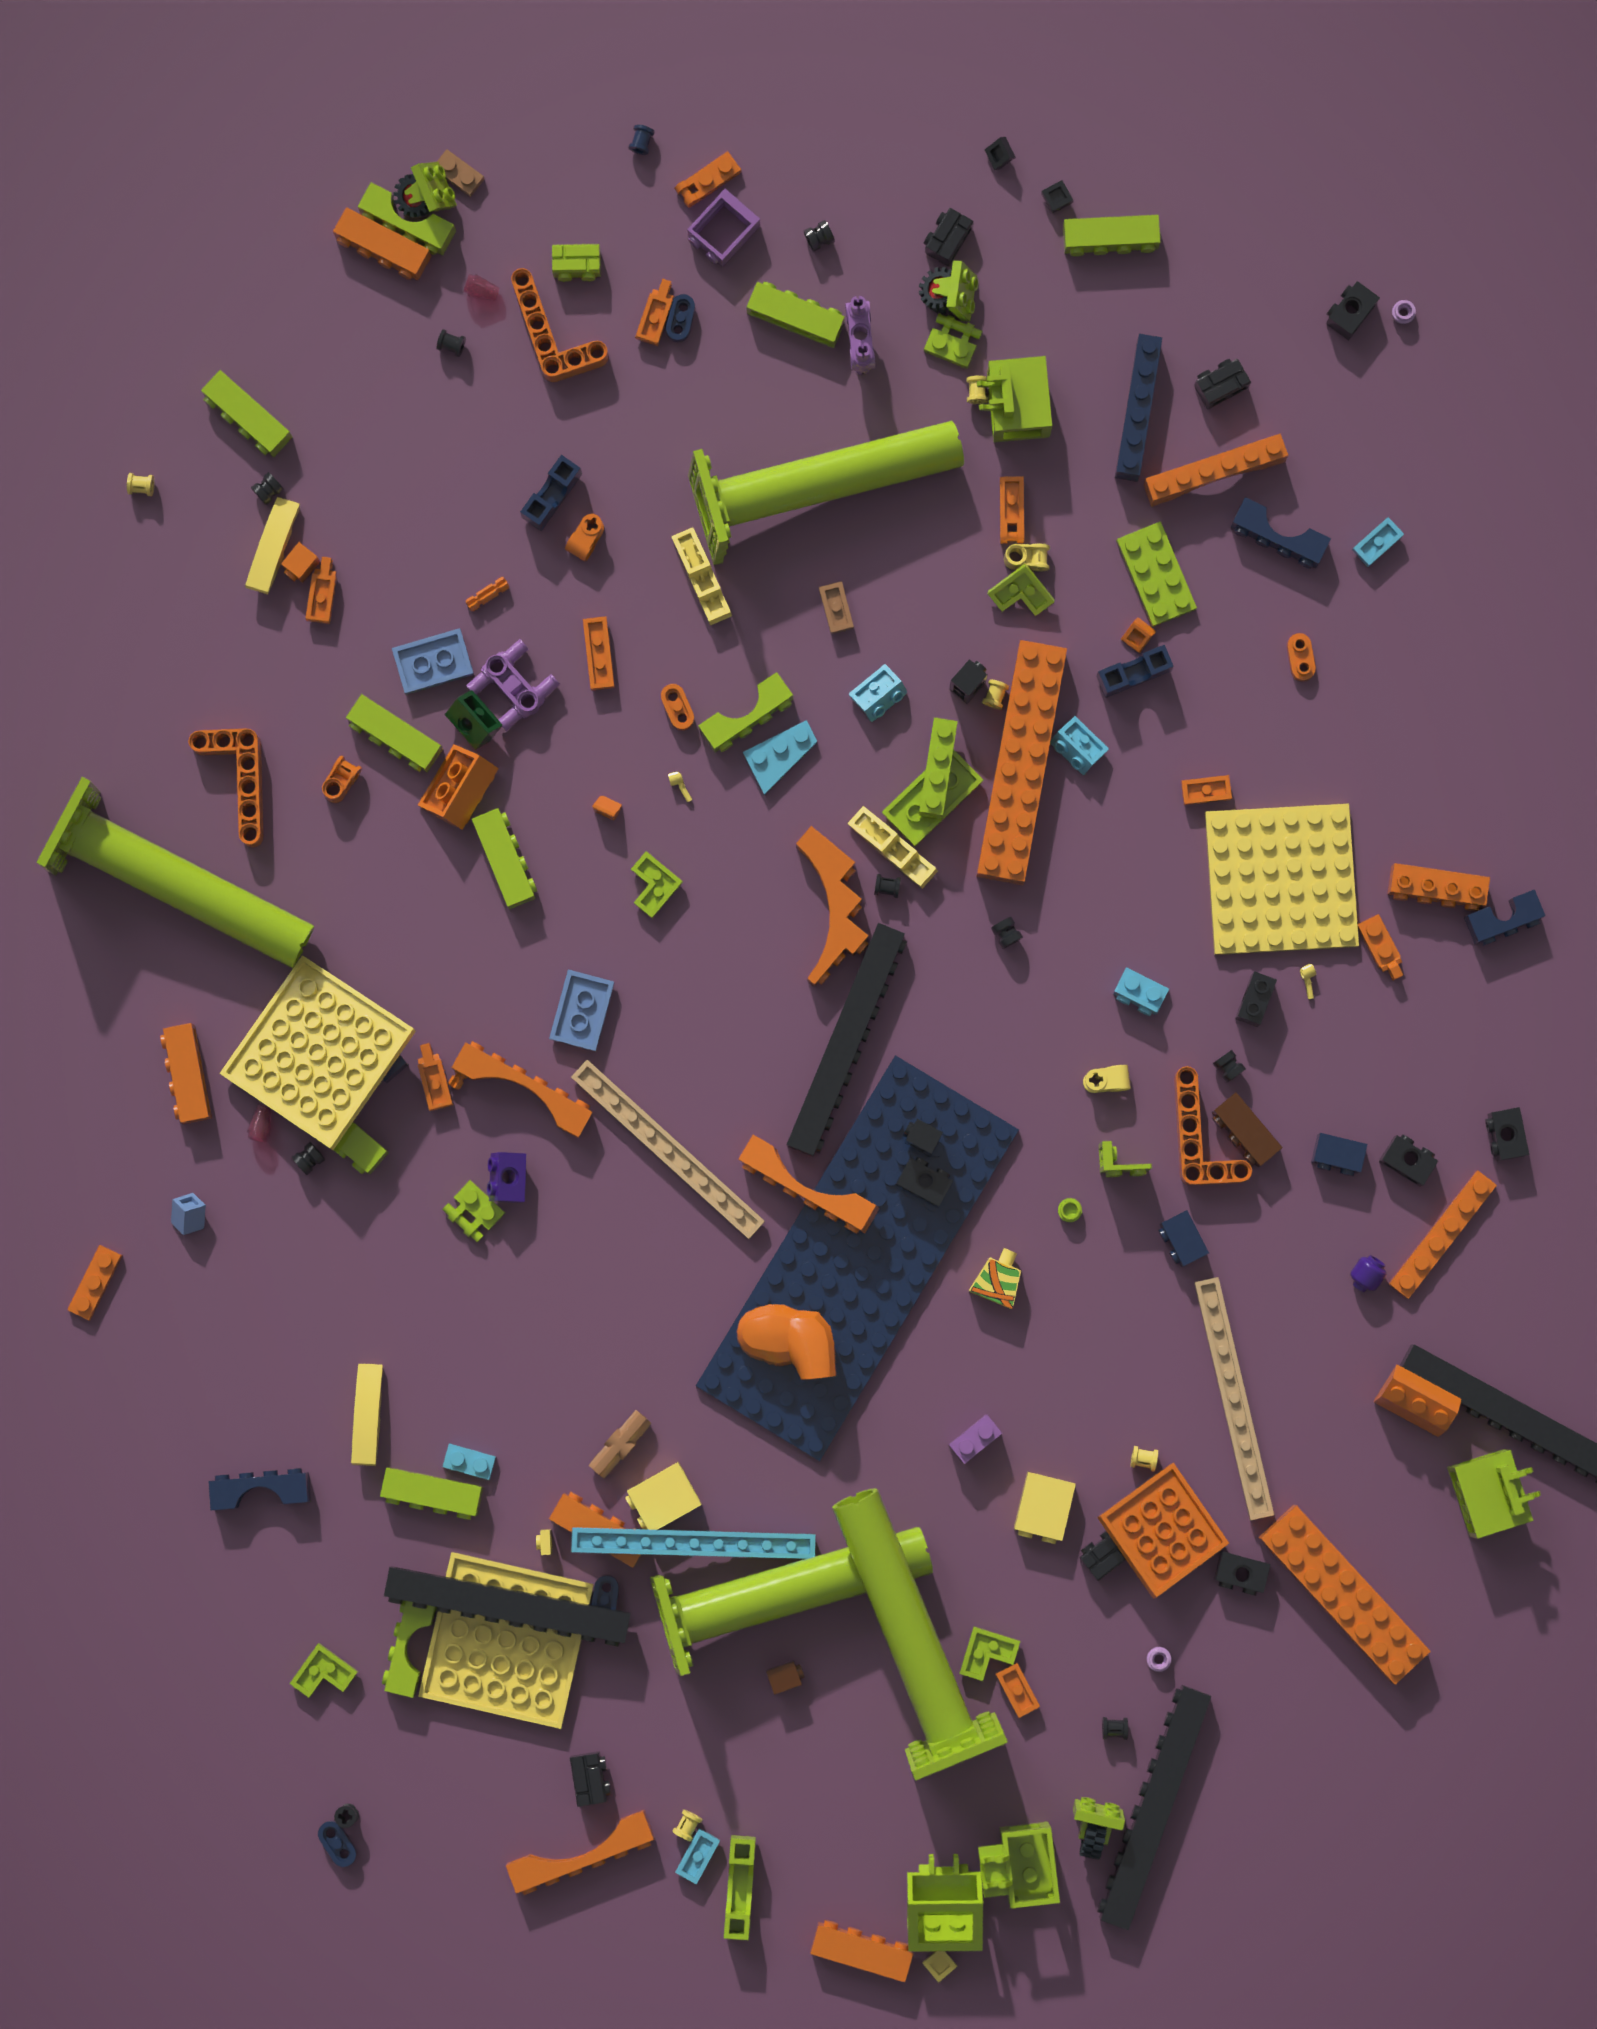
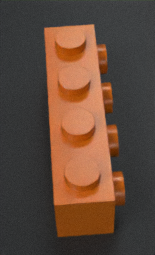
M1394 863L1391 866L1387 895H1394L1393 899L1400 901L1414 898L1417 899V903L1431 904L1432 901L1441 902L1443 907L1455 908V905L1465 906V910L1479 911V908H1484L1487 904L1490 877Z

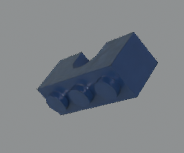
M562 454L547 473L548 478L537 494H532L520 511L522 518L540 531L544 529L582 476L581 468Z
M1164 644L1142 653L1140 657L1124 664L1120 662L1098 671L1096 677L1105 698L1172 672L1174 665Z
M1535 889L1509 900L1512 915L1507 921L1497 919L1493 915L1491 907L1467 915L1464 919L1474 944L1481 942L1485 946L1495 942V937L1504 934L1505 937L1518 933L1517 928L1524 925L1529 929L1541 924L1540 919L1546 915Z

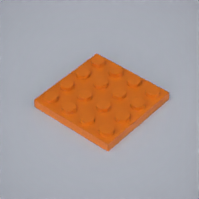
M1174 1462L1097 1517L1153 1599L1157 1598L1229 1544Z

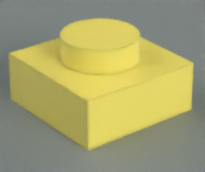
M552 1529L540 1530V1535H536V1549L541 1550V1555L552 1554Z
M935 1951L922 1962L938 1983L957 1967L946 1951Z

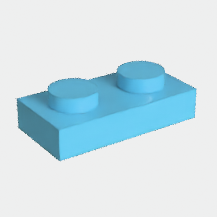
M1387 517L1359 542L1352 551L1369 567L1401 539L1404 533Z
M449 1444L442 1467L490 1480L496 1456Z
M699 1828L675 1873L697 1884L720 1839Z

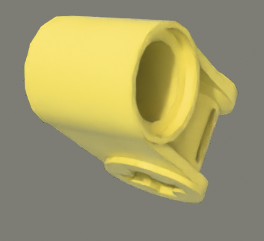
M1013 544L1006 550L1004 563L1006 567L1012 570H1017L1026 563L1031 571H1048L1047 551L1050 550V546L1047 544ZM1017 552L1020 554L1021 560L1014 562L1010 559L1009 554Z
M1116 1065L1090 1070L1083 1079V1086L1090 1093L1130 1090L1128 1065ZM1093 1075L1101 1081L1097 1084V1087H1095L1094 1083L1089 1082Z

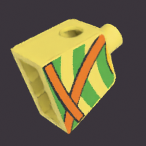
M1004 1248L999 1261L989 1258L970 1287L969 1292L1012 1309L1021 1270L1012 1267L1017 1253Z

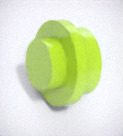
M1073 1198L1064 1199L1058 1206L1059 1217L1065 1222L1078 1220L1082 1214L1081 1204Z

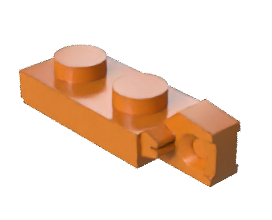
M662 278L659 290L653 289L652 293L649 294L635 339L655 346L659 345L674 297L669 294L672 287L671 281Z
M322 557L320 569L315 568L314 573H312L305 618L308 622L330 624L337 581V572L332 571V558Z
M1377 914L1357 924L1358 930L1377 967H1380L1382 972L1387 970L1393 981L1402 977L1403 973L1398 965L1402 963L1401 956L1380 915Z
M431 1044L420 1045L423 1058L418 1059L417 1066L429 1111L453 1106L442 1059H440L439 1054L433 1055Z

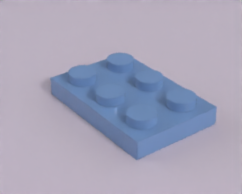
M460 628L392 648L405 695L474 675Z
M568 969L549 1039L596 1052L615 982Z

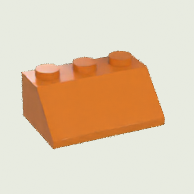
M453 744L418 806L450 825L463 830L476 806L481 802L489 784L494 780L499 768L482 756Z
M1396 1364L1374 1399V1403L1439 1437L1448 1430L1457 1416L1462 1399Z

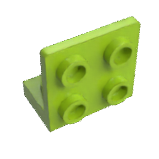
M1102 1141L1099 1144L1100 1173H1106V1177H1120L1122 1172H1130V1176H1144L1147 1174L1146 1171L1152 1169V1164L1113 1165V1162L1117 1161L1116 1146L1112 1147V1141Z

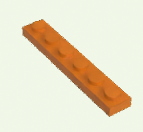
M1477 1170L1388 1285L1406 1299H1409L1497 1185Z

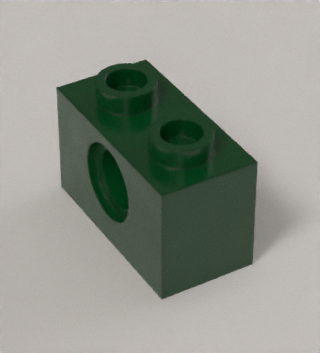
M473 690L458 697L444 714L475 750L490 742L503 726Z

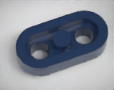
M678 295L671 304L666 332L669 339L674 342H682L690 334L695 313V302L689 295ZM686 305L688 307V309L684 312L679 310L680 306ZM675 328H681L683 330L682 333H674Z
M604 1575L596 1581L592 1605L616 1610L619 1584L614 1577ZM604 1583H609L611 1585V1591H603L602 1585Z
M327 1821L322 1824L318 1830V1838L333 1862L340 1867L351 1865L357 1857V1850L344 1829L339 1827L335 1821ZM334 1829L336 1832L335 1837H329L327 1830ZM342 1849L349 1851L347 1858L341 1856Z

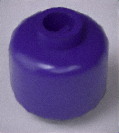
M1372 1255L1361 1257L1350 1273L1354 1280L1353 1286L1362 1292L1377 1290L1387 1275L1384 1269L1386 1265Z

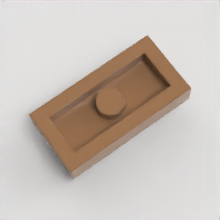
M448 149L445 150L437 161L445 170L446 180L469 197L474 194L485 179L482 174Z
M842 581L819 587L830 633L835 634L854 629Z

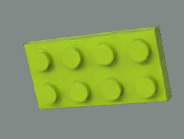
M1161 521L1116 540L1152 627L1197 609Z
M954 749L942 819L919 816L925 771L882 811V814L914 847L983 782V779Z

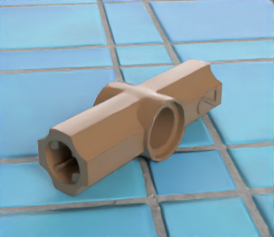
M635 1410L620 1429L617 1428L604 1444L605 1447L594 1457L589 1466L605 1479L618 1462L623 1460L635 1447V1442L650 1427L651 1422Z

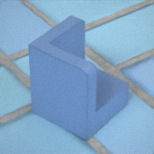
M194 1193L172 1199L171 1223L183 1235L202 1230L205 1224L206 1205Z

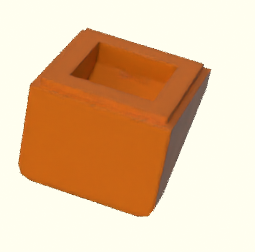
M1136 618L1121 640L1140 654L1154 636L1156 630L1140 618Z
M601 795L592 807L594 812L614 821L622 805Z

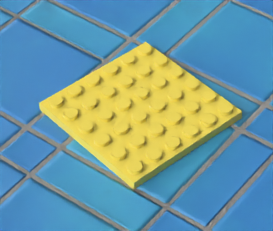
M1349 804L1205 812L1214 955L1359 946Z
M302 955L219 1074L334 1150L416 1030Z
M451 1552L446 1577L589 1605L594 1587L592 1583ZM451 1610V1614L437 1612L418 1697L559 1729L562 1728L582 1640L581 1635L572 1633L571 1637L557 1635V1630L547 1629V1632L532 1630L533 1625L523 1624V1628L508 1625L509 1621L499 1619V1623L485 1621V1616L475 1614V1618L460 1616L461 1611Z

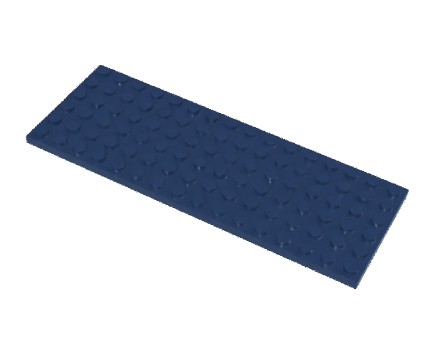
M895 1055L814 1189L816 1192L828 1195L856 1193L878 1206L880 1209L866 1233L858 1231L855 1234L844 1227L846 1222L839 1218L835 1222L824 1215L825 1210L820 1207L814 1210L804 1205L696 1386L820 1461L1019 1129ZM919 1119L943 1132L931 1157L905 1144L906 1137L903 1135L910 1121L915 1124L916 1120ZM916 1157H919L929 1163L928 1168L937 1171L939 1168L950 1174L949 1179L953 1182L939 1208L896 1185L910 1158L915 1160ZM928 1174L921 1175L918 1180L922 1187H929L933 1182L932 1177ZM768 1304H784L796 1310L819 1312L832 1330L835 1343L837 1375L802 1380L793 1364L780 1367L751 1358L742 1351L737 1341L736 1331L739 1320L746 1312Z

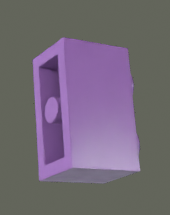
M986 1414L948 1445L965 1464L999 1437L1002 1432Z

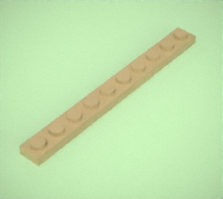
M586 1060L571 1076L576 1083L744 1236L750 1239L765 1221L591 1062Z
M1219 1277L1194 1282L1249 1520L1273 1516L1274 1511Z

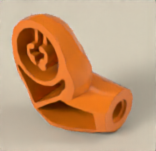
M768 1304L746 1312L739 1320L736 1331L737 1341L742 1351L751 1358L780 1367L793 1364L802 1380L837 1375L835 1343L832 1330L819 1312L796 1310L784 1304Z

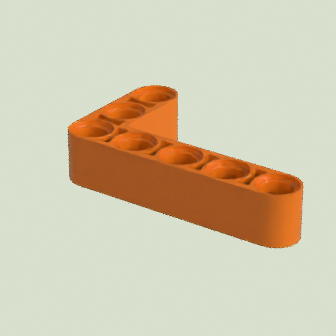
M519 268L513 272L511 277L512 285L546 380L558 382L600 368L608 362L607 347L602 341L598 340L558 352L532 274L524 268ZM520 278H527L529 280L524 286L517 284ZM532 299L536 301L535 306L532 308L524 306L527 300ZM536 321L544 323L543 327L538 330L533 329L532 324ZM543 343L551 345L548 351L539 350L540 345ZM595 350H602L604 352L600 358H593L591 354ZM578 357L581 359V362L577 366H572L569 364L570 359ZM550 365H557L559 367L558 371L552 374L546 370Z
M247 728L198 730L193 732L188 742L191 749L198 755L236 754L239 838L248 847H258L264 837L261 741L259 736L253 730ZM230 737V744L227 747L219 746L221 738ZM245 737H254V742L251 746L243 745ZM199 738H206V745L200 749L196 748V741ZM248 759L255 761V765L251 770H245L243 767ZM248 783H255L254 792L250 794L244 792V788ZM248 807H256L254 816H245V810ZM249 830H256V838L252 841H247L246 833Z
M1189 1066L1182 1067L1176 1072L1174 1077L1181 1180L1186 1185L1191 1186L1232 1184L1247 1181L1252 1175V1167L1244 1160L1203 1162L1198 1075L1194 1068ZM1182 1072H1188L1192 1075V1082L1190 1084L1181 1082L1180 1074ZM1183 1096L1192 1097L1194 1101L1192 1108L1183 1107L1181 1103ZM1185 1120H1192L1195 1123V1130L1193 1132H1186L1183 1129V1122ZM1186 1144L1195 1145L1197 1149L1195 1156L1186 1155L1184 1151ZM1237 1165L1245 1167L1246 1176L1244 1178H1238L1234 1174V1168ZM1214 1166L1222 1170V1177L1218 1180L1210 1175V1169ZM1188 1168H1195L1198 1171L1197 1180L1191 1181L1186 1177V1170Z

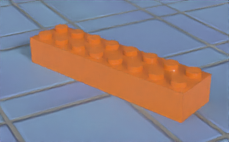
M1292 1505L1258 1537L1392 1684L1396 1685L1431 1652L1297 1505Z

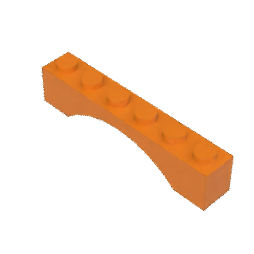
M1280 433L1145 478L1143 486L1149 503L1153 507L1213 482L1284 463L1288 453Z
M472 1041L471 1044L465 1042L451 1067L454 1071L471 1080L485 1078L512 1081L527 1088L547 1106L558 1128L579 1138L592 1114V1111L589 1110L590 1105L579 1099L575 1103L568 1099L569 1094L559 1088H556L554 1091L546 1087L548 1082L537 1076L534 1079L526 1076L527 1071L515 1064L513 1068L504 1064L506 1059L495 1053L492 1056L484 1053L483 1050L485 1048Z
M752 1135L738 1159L744 1164L742 1168L753 1175L756 1171L764 1175L762 1180L774 1187L776 1183L785 1187L783 1192L793 1198H796L797 1195L805 1199L803 1202L805 1205L814 1210L820 1207L825 1210L824 1215L835 1222L838 1218L846 1222L844 1227L855 1234L858 1231L866 1233L880 1209L856 1193L828 1195L803 1186L787 1171L781 1161L778 1150L755 1135Z
M641 1810L621 1818L616 1829L603 1843L583 1855L569 1859H548L529 1854L507 1863L506 1869L515 1893L522 1892L523 1895L536 1891V1886L542 1883L549 1886L559 1882V1877L568 1874L569 1877L578 1875L583 1872L582 1868L591 1865L592 1868L603 1865L608 1857L614 1856L615 1859L626 1856L629 1854L627 1850L637 1847V1850L649 1847L651 1846L650 1841L654 1840L655 1836L645 1810Z

